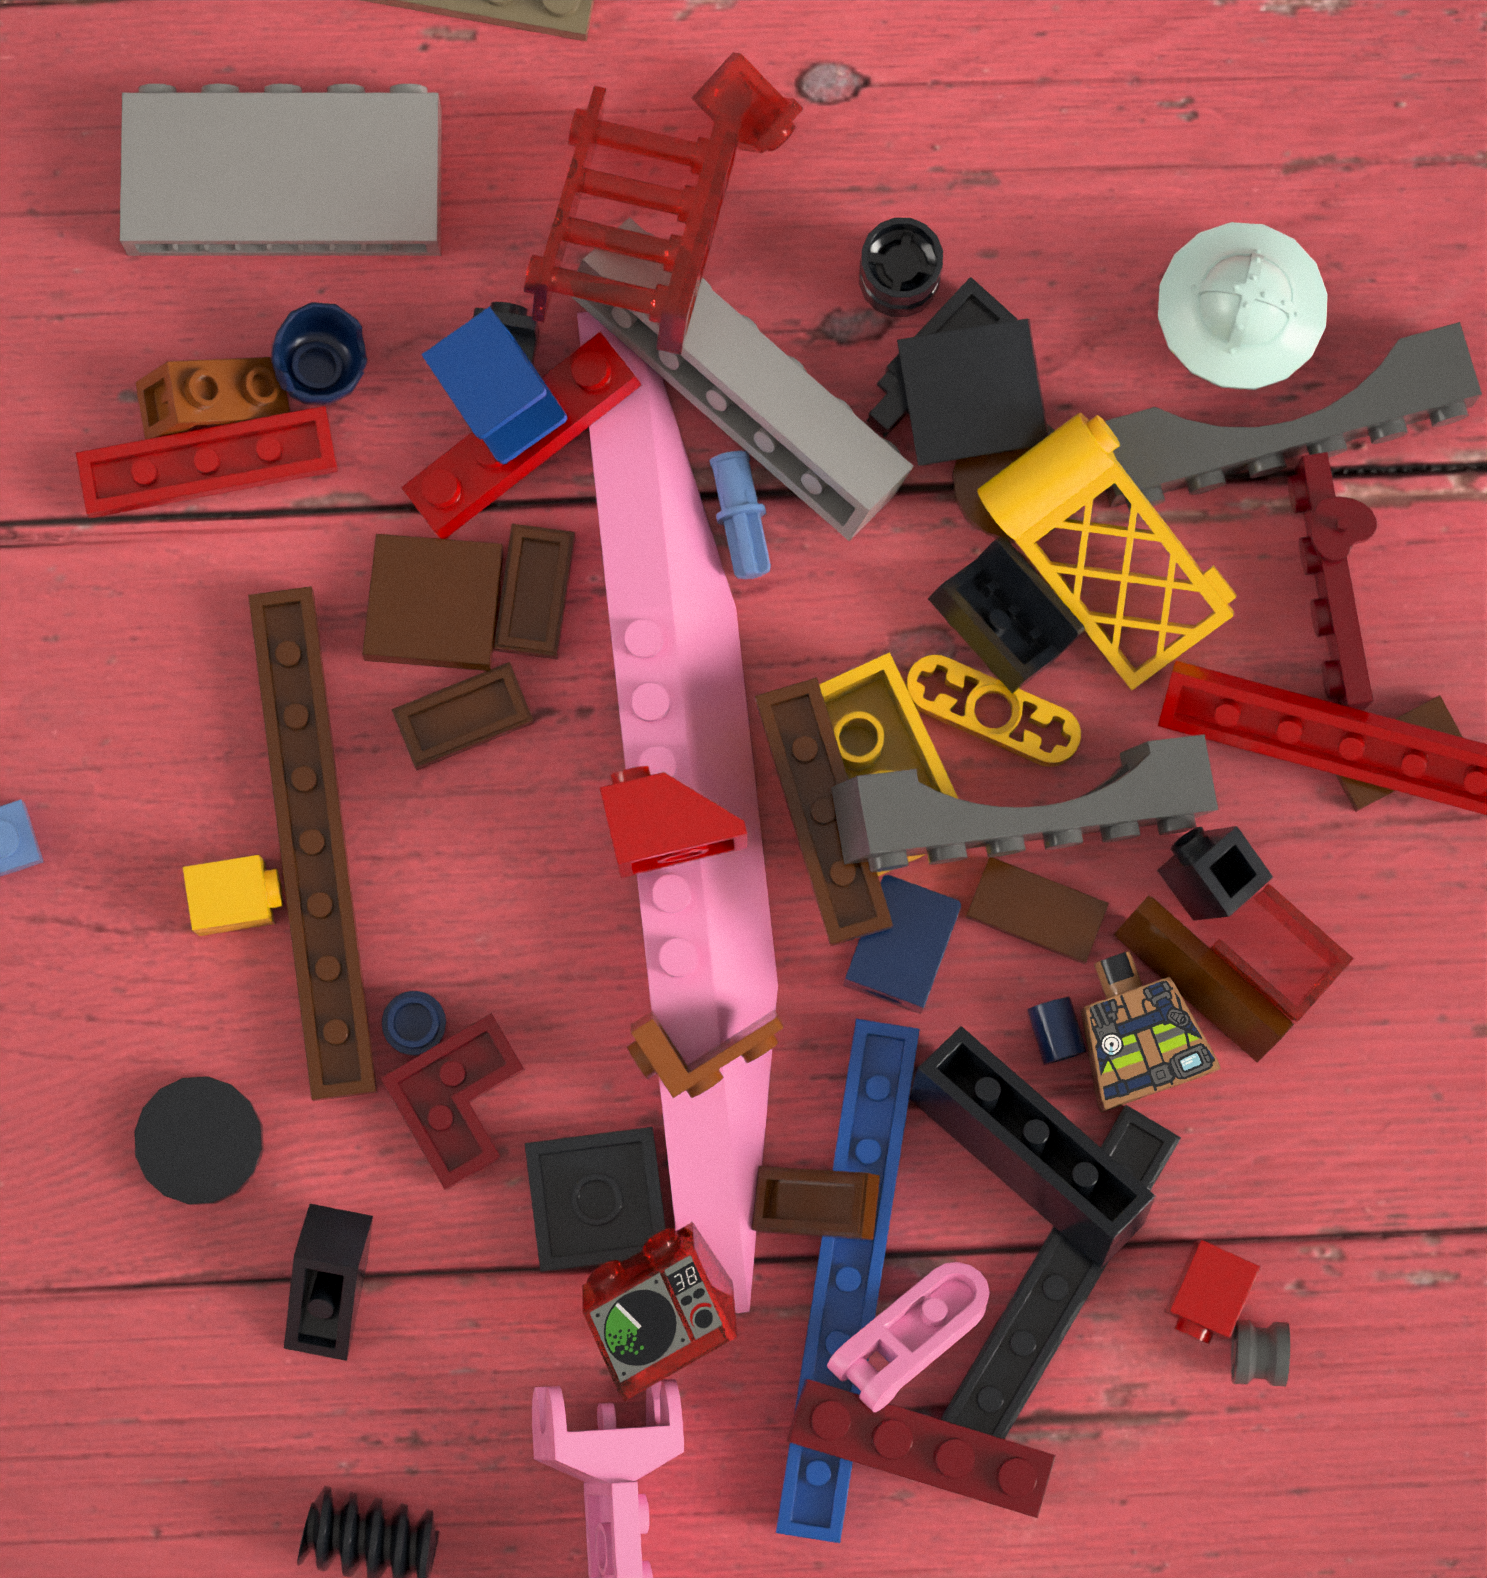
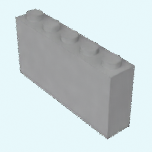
M145 84L139 87V93H122L120 242L128 256H441L442 108L439 94L427 93V87L418 84L393 85L390 87V93H365L364 87L355 84L330 85L327 87V93H302L301 87L292 84H271L264 87V93H239L238 87L229 84H208L201 88V93H177V89L171 85Z

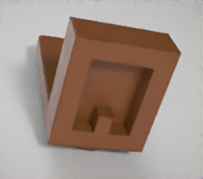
M271 357L167 361L135 382L145 439L182 433L195 425L230 424L290 412L287 392L282 390L275 377Z

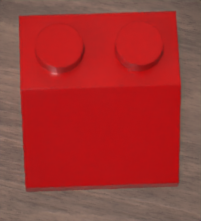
M649 766L629 768L611 774V785L599 787L621 878L747 849V830L744 820L665 772L651 775Z

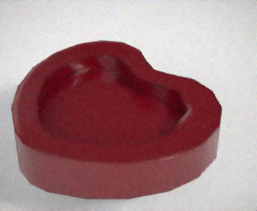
M1340 496L1325 498L1316 505L1310 519L1309 533L1311 544L1315 552L1323 560L1331 563L1340 562L1347 557L1353 545L1366 542L1374 535L1377 521L1372 510L1360 501Z

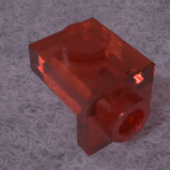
M735 52L731 53L692 97L694 102L741 150L755 153H764L766 150L773 151L780 147L795 130V124L792 121L803 110V107L794 98L783 97L741 53Z

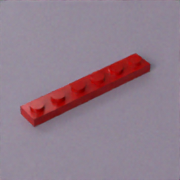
M1175 660L1158 722L1159 727L1192 736L1205 734V739L1487 815V744Z

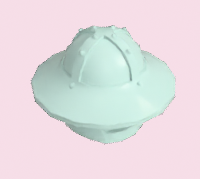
M1230 222L1198 233L1174 254L1159 285L1158 320L1168 348L1191 374L1221 388L1256 390L1286 380L1312 357L1326 328L1328 294L1316 262L1295 239L1264 224Z

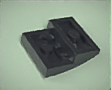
M1030 319L981 325L897 340L918 466L1033 448L1049 436Z

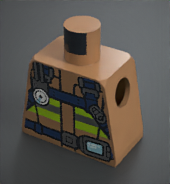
M1130 951L1106 958L1094 964L1106 999L1085 1006L1081 1010V1017L1096 1102L1100 1113L1215 1073L1221 1069L1218 1059L1170 977L1143 986Z

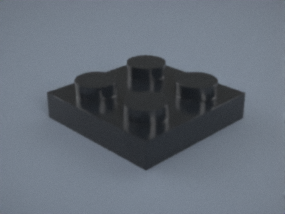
M653 1127L525 1143L541 1273L669 1256Z

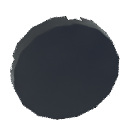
M211 1077L182 1078L159 1089L143 1107L134 1131L135 1157L146 1180L164 1196L189 1205L216 1204L239 1193L254 1175L264 1151L263 1125L253 1103L233 1085Z

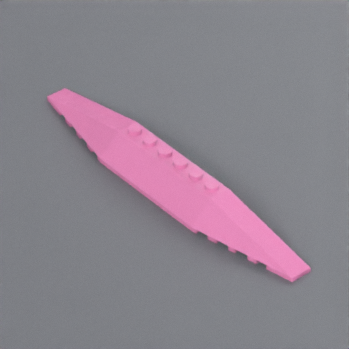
M589 312L577 313L580 347L601 331L642 384V386L589 426L625 769L649 766L651 775L665 772L744 820L747 830V849L637 874L651 1010L688 1065L771 1011H776L778 981L737 612L662 377ZM772 1049L749 1063H746L742 1056L734 1059L719 1069L724 1076L720 1082L694 1098H691L687 1091L673 1098L659 1077L679 1261L691 1255L718 1315L744 1313L750 1310L756 1231L752 1230L758 1167L762 1166Z

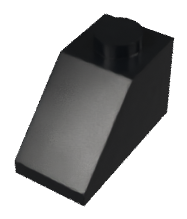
M309 1204L293 1258L284 1349L347 1361L368 1263L373 1222L372 1215Z

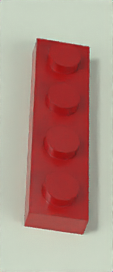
M601 331L541 377L566 413L567 420L565 423L507 464H500L484 440L478 439L472 431L401 487L440 539H446L642 386Z
M326 406L76 452L84 504L89 518L339 472Z

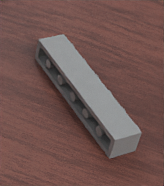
M629 217L582 260L566 293L848 541L895 496L914 467L901 455L897 447L875 433L853 413L846 402L834 397L806 372L798 360L786 355L763 335L750 318L739 314L712 290L709 283L703 277L691 272L667 251L655 235L643 230Z

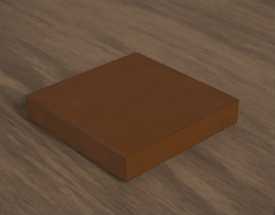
M376 534L362 652L364 661L491 671L503 559L502 544Z

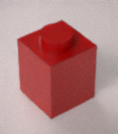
M1195 1241L1164 1311L1178 1318L1174 1330L1207 1345L1210 1344L1213 1335L1222 1339L1230 1338L1261 1266L1206 1241Z

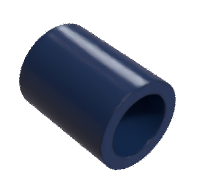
M1070 997L1052 1000L1027 1009L1044 1065L1066 1060L1087 1052Z

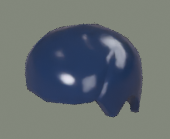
M311 302L290 312L276 331L271 350V362L275 377L282 390L287 391L291 398L307 405H331L351 395L364 374L368 360L362 334L363 328L359 321L337 304Z

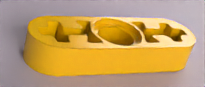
M925 656L919 659L909 671L906 688L919 712L1039 765L1055 767L1066 763L1075 754L1080 744L1081 729L1079 723L1068 710L1021 689L1012 694L1000 680L946 656ZM935 669L942 670L946 673L945 684L961 693L964 687V680L975 683L977 686L967 697L964 706V716L951 712L958 701L951 696L940 693L934 702L923 697L925 686L917 682L920 675L931 677ZM986 694H999L1007 699L1011 706V718L1000 728L985 727L976 718L975 704L979 698ZM1023 705L1035 710L1028 720L1029 723L1041 728H1047L1051 720L1061 723L1063 725L1061 735L1069 740L1067 747L1056 745L1051 753L1044 752L1040 749L1042 738L1024 729L1022 734V742L1010 738L1009 736L1015 731L1022 717Z

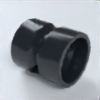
M892 218L880 223L868 234L861 251L859 286L865 300L876 311L890 317H908L921 312L933 301L939 288L943 268V249L938 236L926 224L913 218Z

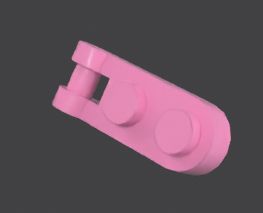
M960 1262L945 1263L935 1268L845 1342L832 1355L827 1368L840 1381L849 1379L861 1391L859 1399L873 1412L881 1410L894 1398L899 1389L979 1323L984 1316L990 1293L987 1280L980 1271L971 1265ZM876 1351L889 1362L880 1372L867 1361Z

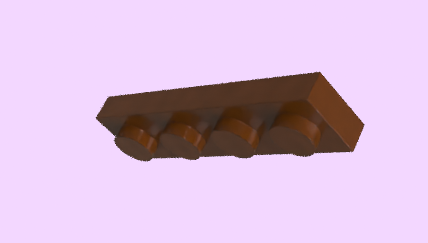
M813 678L755 696L757 709L830 947L893 928L892 919L877 872H870L868 862L844 865L831 787L847 781L848 776L818 679Z

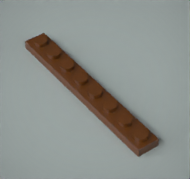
M310 586L251 594L248 597L311 1099L313 1101L377 1093L314 590Z

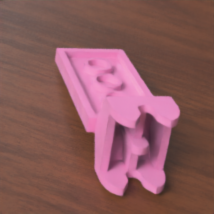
M676 1380L648 1381L646 1390V1426L616 1428L614 1404L599 1403L597 1408L598 1429L567 1431L564 1399L560 1386L535 1387L532 1399L534 1460L584 1481L589 1578H653L649 1561H642L640 1535L647 1534L649 1530V1506L646 1495L638 1494V1482L635 1481L684 1452L682 1409Z

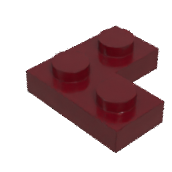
M491 1013L380 1078L444 1190L450 1189L501 1159L499 1152L470 1102L525 1069Z

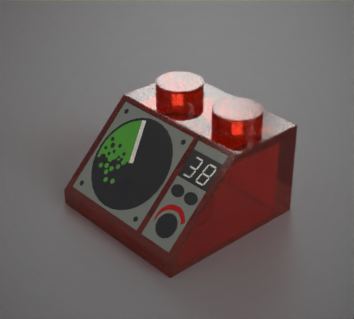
M693 1222L677 1231L674 1228H668L658 1232L644 1244L642 1251L621 1263L618 1260H612L601 1265L590 1274L587 1282L582 1285L583 1315L616 1389L624 1401L737 1338L733 1281Z

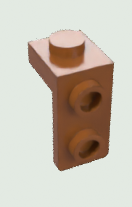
M773 1010L687 1065L658 1018L651 1011L631 1024V1034L636 1041L628 1045L627 1049L647 1079L658 1074L673 1098L684 1091H687L689 1096L694 1098L720 1082L724 1076L719 1069L734 1059L742 1056L744 1061L749 1063L774 1048L779 1043L774 1034L784 1027L777 1012Z

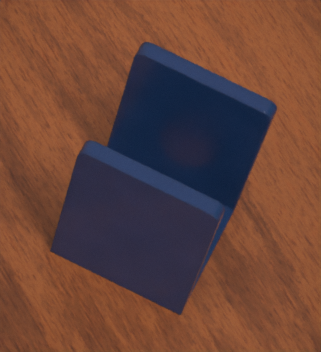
M885 875L882 877L880 884L892 919L893 928L860 937L843 986L921 1014L961 909V903L957 899L897 877Z

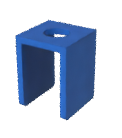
M490 306L421 354L478 439L484 440L500 464H507L567 420L566 413L514 336Z

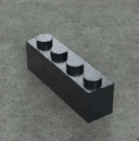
M962 1026L918 1067L909 1099L1099 1267L1102 1268L1144 1225L1156 1195Z

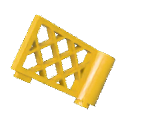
M1078 413L978 488L977 492L995 522L1009 537L1017 542L1063 603L1084 625L1087 634L1125 683L1133 690L1233 617L1234 611L1228 603L1234 600L1237 595L1214 565L1205 572L1201 570L1119 464L1113 451L1120 446V443L1105 421L1098 415L1089 421L1082 413ZM1114 483L1131 503L1128 527L1091 522L1093 499ZM1085 505L1083 521L1067 519ZM1137 512L1151 530L1135 528ZM1054 528L1082 531L1077 565L1051 561L1036 541ZM1089 532L1127 537L1122 571L1085 566ZM1134 538L1157 541L1163 544L1170 553L1167 577L1129 572ZM1176 563L1190 580L1174 578ZM1061 573L1076 575L1074 590ZM1083 576L1121 581L1116 614L1089 611L1080 599ZM1128 582L1166 587L1161 621L1123 615ZM1172 588L1200 592L1214 611L1196 625L1168 622ZM1100 623L1115 625L1113 640ZM1122 626L1159 631L1156 654L1136 669L1119 649ZM1166 632L1182 634L1164 647Z

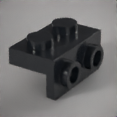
M1003 536L994 540L976 560L942 583L928 598L949 625L959 633L1012 694L1051 665L1085 630L1080 620Z

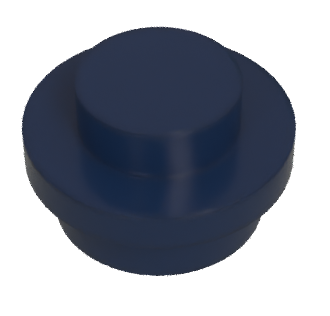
M420 991L404 992L393 998L386 1006L382 1016L383 1034L387 1042L400 1053L412 1056L420 1055L438 1045L443 1039L446 1031L444 1010L439 1002L429 994Z

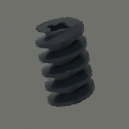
M324 1486L315 1502H312L299 1548L297 1565H301L313 1549L315 1550L316 1566L320 1571L328 1570L336 1556L339 1555L343 1576H353L362 1561H366L368 1578H381L387 1567H391L392 1578H410L413 1572L417 1573V1578H430L440 1531L435 1529L433 1510L426 1509L417 1524L411 1525L407 1504L401 1503L389 1520L384 1517L381 1498L375 1497L366 1513L363 1514L359 1513L357 1493L350 1491L340 1508H337L333 1504L331 1487Z

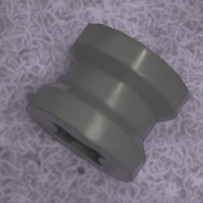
M1237 1320L1232 1333L1231 1345L1232 1383L1248 1384L1254 1378L1266 1379L1271 1386L1286 1387L1290 1364L1289 1323L1273 1322L1268 1328L1255 1327L1249 1320Z

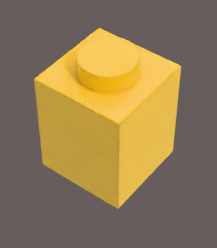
M260 855L183 867L192 931L198 936L275 924L272 908L283 907L280 878L277 869H266V863Z

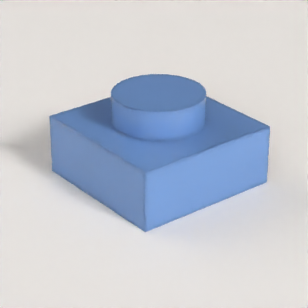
M18 800L0 806V877L43 863L42 854L25 802Z

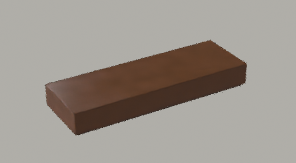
M1148 895L1113 934L1162 979L1170 977L1179 993L1257 1063L1294 1025L1285 1014L1153 897Z

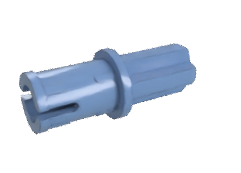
M747 451L726 452L709 460L710 467L713 469L721 511L716 514L717 524L724 525L733 571L738 579L758 578L770 572L771 568L761 517L766 514L765 505L757 502L749 464L750 456Z

